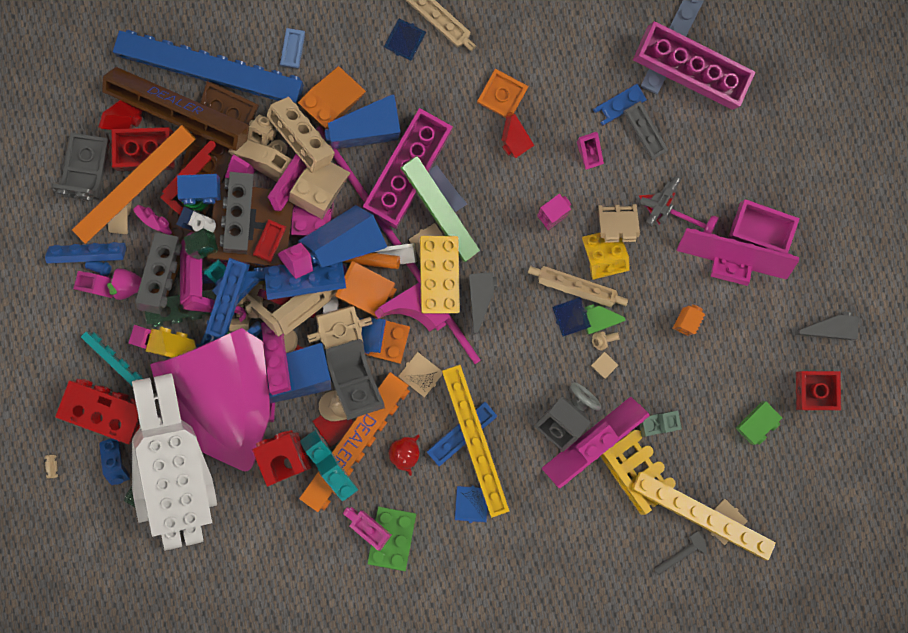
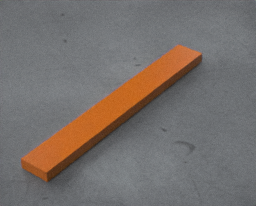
M181 125L80 221L72 231L85 244L88 243L186 150L196 138Z

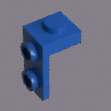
M113 438L100 442L104 477L111 485H118L130 480L129 473L122 464L120 442Z

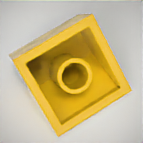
M160 327L159 330L151 329L146 351L173 358L196 349V345L193 339L187 338L188 334L176 332L175 335L171 333V329Z

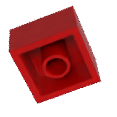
M841 371L796 372V410H841Z

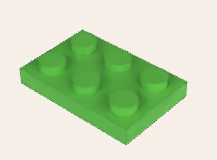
M378 507L376 522L392 534V536L380 551L371 545L368 559L369 565L406 571L416 513Z

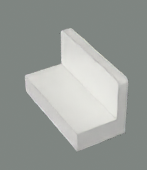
M415 243L387 246L385 249L375 251L380 254L400 256V264L417 262Z

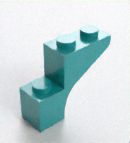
M314 430L300 440L305 452L316 464L323 479L342 502L358 491L354 482L335 458L326 441L317 430Z

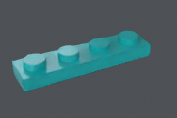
M85 332L81 336L131 386L132 381L144 379L138 372L135 371L133 373L128 368L130 365L123 358L119 360L114 355L116 351L109 345L105 347L100 342L102 338L97 333Z

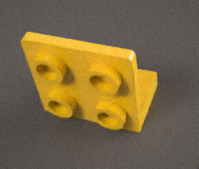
M600 233L582 237L590 262L592 280L629 271V255L624 242H622V238H619V242H605V238H601Z

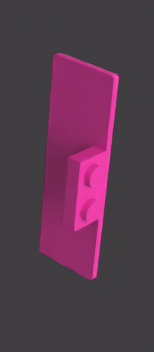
M686 228L677 246V251L713 260L711 277L746 286L750 283L751 271L788 279L799 262V257L789 253H781L770 248L766 249L754 244H747L735 239H727Z
M629 397L579 437L564 452L562 451L544 465L542 470L558 488L563 487L593 461L597 460L604 452L613 447L620 439L628 435L630 431L648 418L650 414L632 397Z

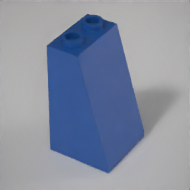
M387 96L329 122L328 129H325L326 143L330 144L332 149H341L398 140L400 126L395 96Z
M357 205L299 240V243H302L310 253L312 263H316L321 267L346 261L387 247L373 214Z
M322 343L286 353L291 390L272 395L269 391L270 403L331 390V379Z

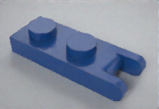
M638 84L597 106L593 111L594 113L600 110L603 111L607 118L601 122L602 126L623 115V111L639 101L644 103L647 99Z

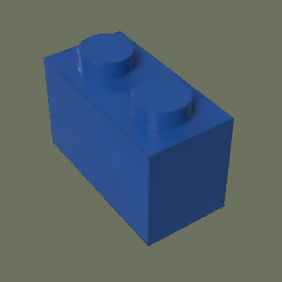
M217 174L177 175L178 199L184 202L185 205H194L196 201H203L204 204H215V201L221 200L220 177Z

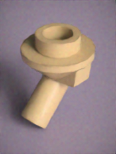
M600 331L592 336V343L598 350L607 348V342L620 340L618 332L605 335V332Z

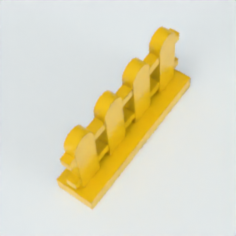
M634 430L629 432L628 435L619 440L600 457L640 515H646L652 511L650 505L655 507L658 504L631 490L637 478L634 468L645 462L648 468L642 471L643 473L656 478L671 488L675 487L676 482L673 478H662L660 473L664 471V464L662 462H651L649 457L653 455V448L650 446L641 448L638 443L642 439L641 431ZM634 446L637 452L626 459L622 453Z

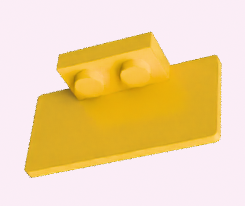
M457 236L420 237L421 313L460 312Z

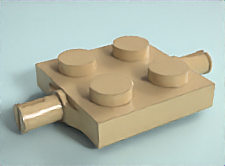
M348 306L317 315L318 332L307 335L309 343L321 340L324 350L352 340L361 339L363 341L361 335L362 327L372 325L371 317L359 320L354 306Z

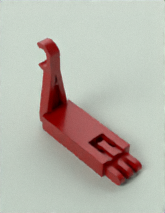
M209 141L178 175H197L211 161L212 158L209 154L216 148L215 142ZM176 176L162 191L164 194L160 198L181 215L183 207L174 200L178 196ZM205 235V237L202 238V242H205L209 238V235Z

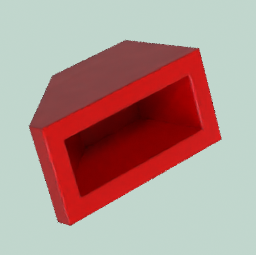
M119 100L102 113L98 127L107 130L132 129L141 123L143 110Z
M513 112L507 113L501 139L504 144L502 148L508 156L511 155L517 158L535 145L516 114Z

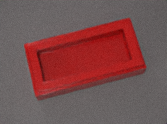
M268 219L253 256L271 263L286 230V226Z

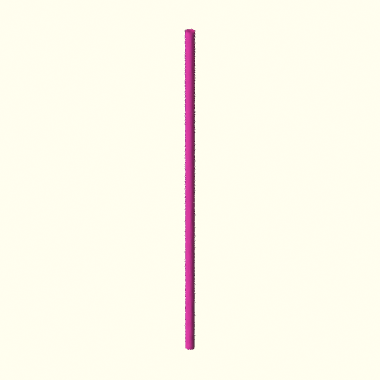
M321 126L317 127L316 130L325 140V131ZM333 149L335 152L333 158L339 167L350 172L348 180L365 203L369 197L338 150ZM376 219L393 246L402 245L390 226ZM406 263L417 281L421 282L420 270L416 264ZM450 316L445 322L473 363H478L481 361Z

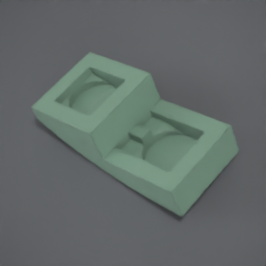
M678 411L650 415L639 424L641 437L682 429Z

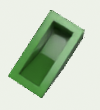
M594 304L584 307V312L580 314L583 317L582 321L588 335L626 321L623 316L601 306L594 307Z

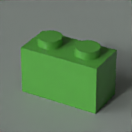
M762 401L736 429L751 445H760L767 438L766 434L770 430L774 431L778 428L782 417L766 401Z

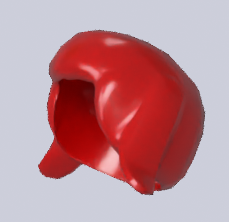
M419 434L415 437H403L396 440L389 448L390 461L397 469L407 471L410 476L412 475L411 468L415 466L419 459L420 452L416 443L420 437Z

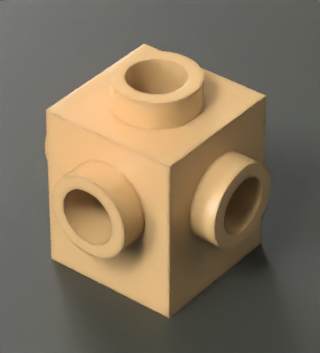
M258 115L255 120L250 121L247 140L264 146L270 140H274L277 130H275V126L267 117Z

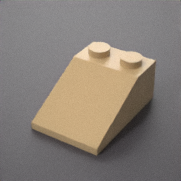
M332 162L313 173L307 167L290 191L289 202L323 220L350 172Z

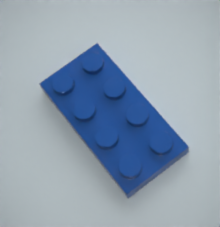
M339 262L326 267L312 263L313 271L296 279L285 265L265 267L267 299L346 288L343 263Z

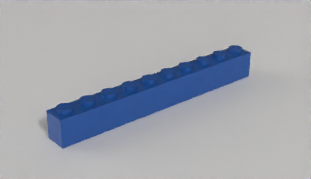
M119 30L113 49V53L117 57L276 101L289 97L297 106L300 101L304 84L300 81L301 78L297 76H282V73L276 70H271V72L264 71V68L258 65H253V67L246 66V63L240 60H235V62L228 61L227 57L221 55L216 57L210 56V53L203 50L198 52L192 51V48L188 46H174L172 42L162 40V42L156 41L154 37L144 35V37L138 36L136 32L126 30V32Z

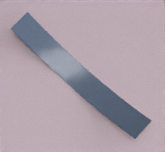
M437 165L431 168L429 171L430 176L453 210L457 212L466 206L465 200L455 190Z

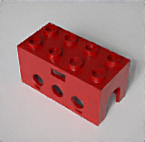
M77 378L76 381L69 380L55 418L126 444H131L132 438L140 428L135 399L131 398L130 400L128 399L129 395L121 392L111 393L110 388L102 385L92 386L93 382L86 379Z
M293 430L284 431L275 435V438L255 443L257 447L253 448L252 451L267 487L313 468L300 442L301 438L298 432L293 433ZM286 458L289 459L292 468H287L284 465Z

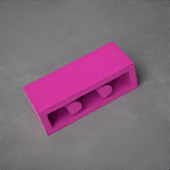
M559 193L540 208L537 216L549 231L568 216L571 211L569 207L571 203L566 196L562 197Z

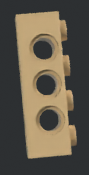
M287 97L270 105L267 118L312 173L331 163L335 152L312 126L309 119L299 110L296 103Z

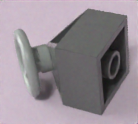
M576 382L571 384V389L576 397L573 400L563 397L558 399L534 426L563 452L579 439L591 423L584 410L590 407L593 410L599 411L602 407L598 399L589 390Z

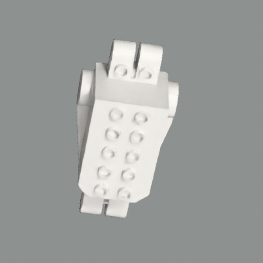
M172 373L154 377L155 394H153L150 378L132 381L140 428L132 438V493L138 523L149 522L152 537L161 535L164 551L182 547L180 530H183L186 546L203 542L201 526L212 523L209 507L217 506L212 476L192 427L181 420ZM155 399H158L161 415H157Z

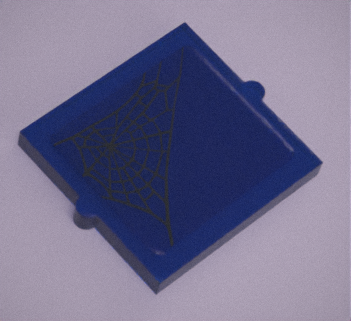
M399 18L384 48L396 53V56L400 55L412 61L426 31L416 27L414 23L410 24Z
M581 297L552 307L562 337L591 327L587 317V310L584 308Z

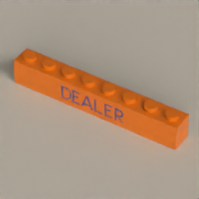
M391 372L378 388L385 408L357 417L332 452L349 476L354 470L351 468L354 462L359 463L365 455L362 451L366 446L370 448L376 440L374 435L377 430L381 432L388 423L385 421L389 414L393 416L398 409L397 402L400 398L404 400L410 392L408 390L409 385ZM318 472L299 499L319 512L321 509L325 511L331 502L329 497L332 493L335 495L336 493L323 479L320 472Z

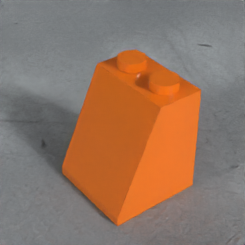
M352 261L345 274L346 288L338 289L335 297L377 318L374 312L380 306L387 303L389 298L393 299L397 289L394 288L396 285L394 282Z

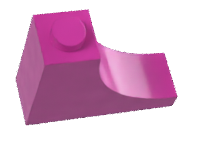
M421 282L380 306L374 312L378 319L391 314L410 316L422 323L429 332L435 328L439 331L447 325L445 321L450 318L448 313H421Z

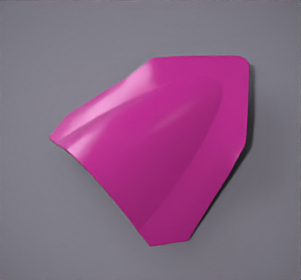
M240 328L194 350L150 364L153 379L155 376L172 373L181 420L192 427L201 451L239 470L249 471L256 459L252 449L257 447L255 443L263 440L270 419V398L263 341Z

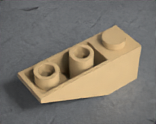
M249 140L237 151L232 149L228 151L231 155L234 154L246 161L254 169L276 182L279 181V178L292 160L276 149Z

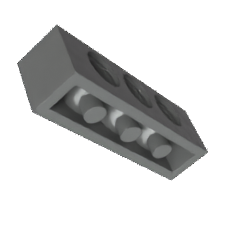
M230 172L229 178L225 177V189H228V197L224 196L223 208H227L226 216L222 215L221 227H225V234L220 235V246L223 247V252L247 254L253 174ZM239 190L244 195L236 198L233 196V192ZM234 209H238L242 214L239 217H234L231 212ZM237 228L240 230V234L232 236L229 231Z
M155 232L135 301L137 310L161 314L162 308H166L168 299L166 293L167 290H171V275L176 272L177 255L180 256L182 249L179 237ZM163 254L169 255L167 258H161ZM159 271L164 272L161 276L155 275ZM153 289H159L157 293H150Z

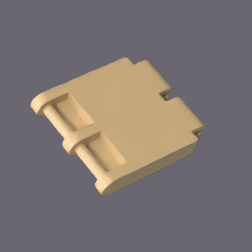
M637 204L620 207L619 205H615V207H602V205H598L601 238H605V242H619V238H622V242H636L637 237L640 235Z

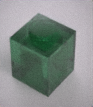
M204 228L184 237L185 251L189 256L198 260L218 251L214 233Z

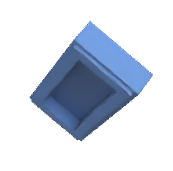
M286 28L280 66L299 69L305 31Z

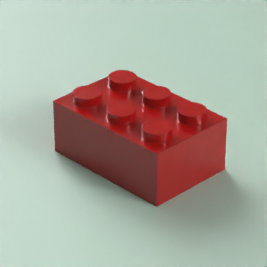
M169 127L112 129V168L117 171H134L174 132ZM175 161L164 170H175Z

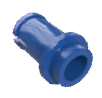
M89 261L85 264L86 269L100 273L101 276H108L112 269L108 262Z

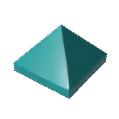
M217 260L204 271V274L216 283L224 276L226 266Z

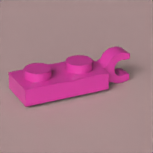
M347 507L343 512L352 521L350 527L378 551L384 547L392 536L364 511H360L358 514L354 508Z

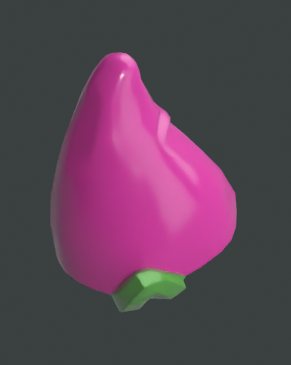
M117 268L114 271L111 283L107 284L110 289L109 293L116 300L126 299L138 293L142 278L131 271Z

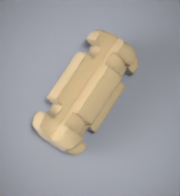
M56 455L45 456V459H47V462H45V469L48 472L47 478L58 477V474H56V471H58L57 461H55Z

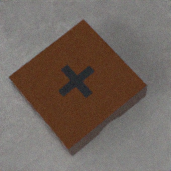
M220 183L221 200L215 201L212 219L215 221L216 227L210 235L207 262L215 263L219 260L227 265L229 258H233L250 264L249 266L255 268L284 265L277 254L288 249L293 203L288 200L281 211L274 210L268 198L273 189L252 187L247 254L223 252V247L220 246V235L225 234V227H221L222 215L226 216L227 208H223L224 196L228 197V189H225V183ZM239 190L233 192V196L236 198L244 195ZM234 209L231 214L234 217H239L242 212ZM268 219L286 226V230L271 263L253 256ZM233 228L229 233L232 236H238L240 230Z

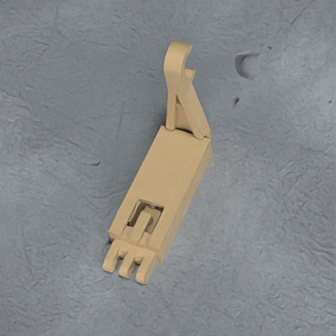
M337 290L294 296L273 313H270L249 294L238 304L242 305L245 301H249L250 304L246 306L248 313L254 311L277 336L281 334L286 336L331 301L330 299L336 295Z

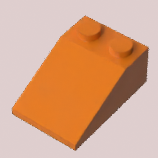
M338 66L311 88L298 104L302 110L325 130L328 129L329 122L343 117L366 91Z

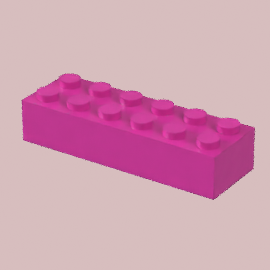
M655 21L648 25L633 58V61L732 110L741 106L755 75V71Z
M419 108L364 203L363 209L373 214L374 218L397 229L417 194L400 167L413 157L418 156L429 173L452 133L453 126Z

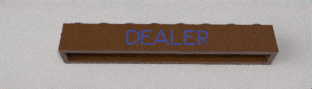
M118 67L113 68L103 76L102 92L175 125H183L187 130L234 151H237L247 142L250 125Z

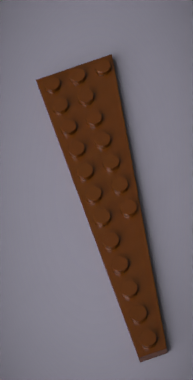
M209 81L206 82L200 103L248 125L254 119L259 108L258 104ZM191 133L196 140L186 151L181 171L211 140L196 133ZM215 142L216 148L209 154L212 158L211 161L197 175L217 174L220 177V183H223L233 155L228 153L229 148ZM178 196L174 199V200H176L183 208L186 207V206L178 199ZM209 204L205 210L199 213L207 216L212 204ZM170 207L167 218L168 227L172 232L170 235L179 237L180 244L190 232H195L197 236L199 232L189 231V229L176 225L180 215ZM163 254L161 258H167L169 255ZM178 255L176 257V272L171 275L172 287L180 272V256ZM159 271L155 275L161 276L164 272ZM153 289L150 293H157L159 289ZM167 290L166 297H168L170 293L169 290Z

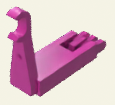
M190 232L181 242L180 304L186 310L212 313L215 300L202 297V244L197 243L196 233ZM236 306L234 313L239 314V320L242 322L246 318V311L242 307Z

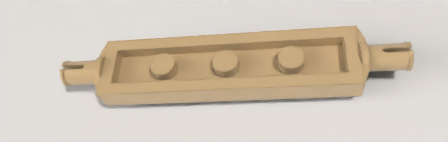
M406 0L457 48L463 44L471 52L476 48V45L469 40L470 31L436 0Z
M530 266L528 274L538 276L539 283L547 287H552L611 308L615 303L625 307L627 305L628 299L618 296L617 291L546 266H543L541 269Z

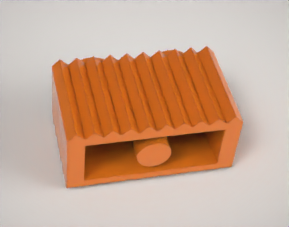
M694 304L682 308L673 329L686 336L696 334L700 323H702L701 320L705 316V313L702 312L703 309Z

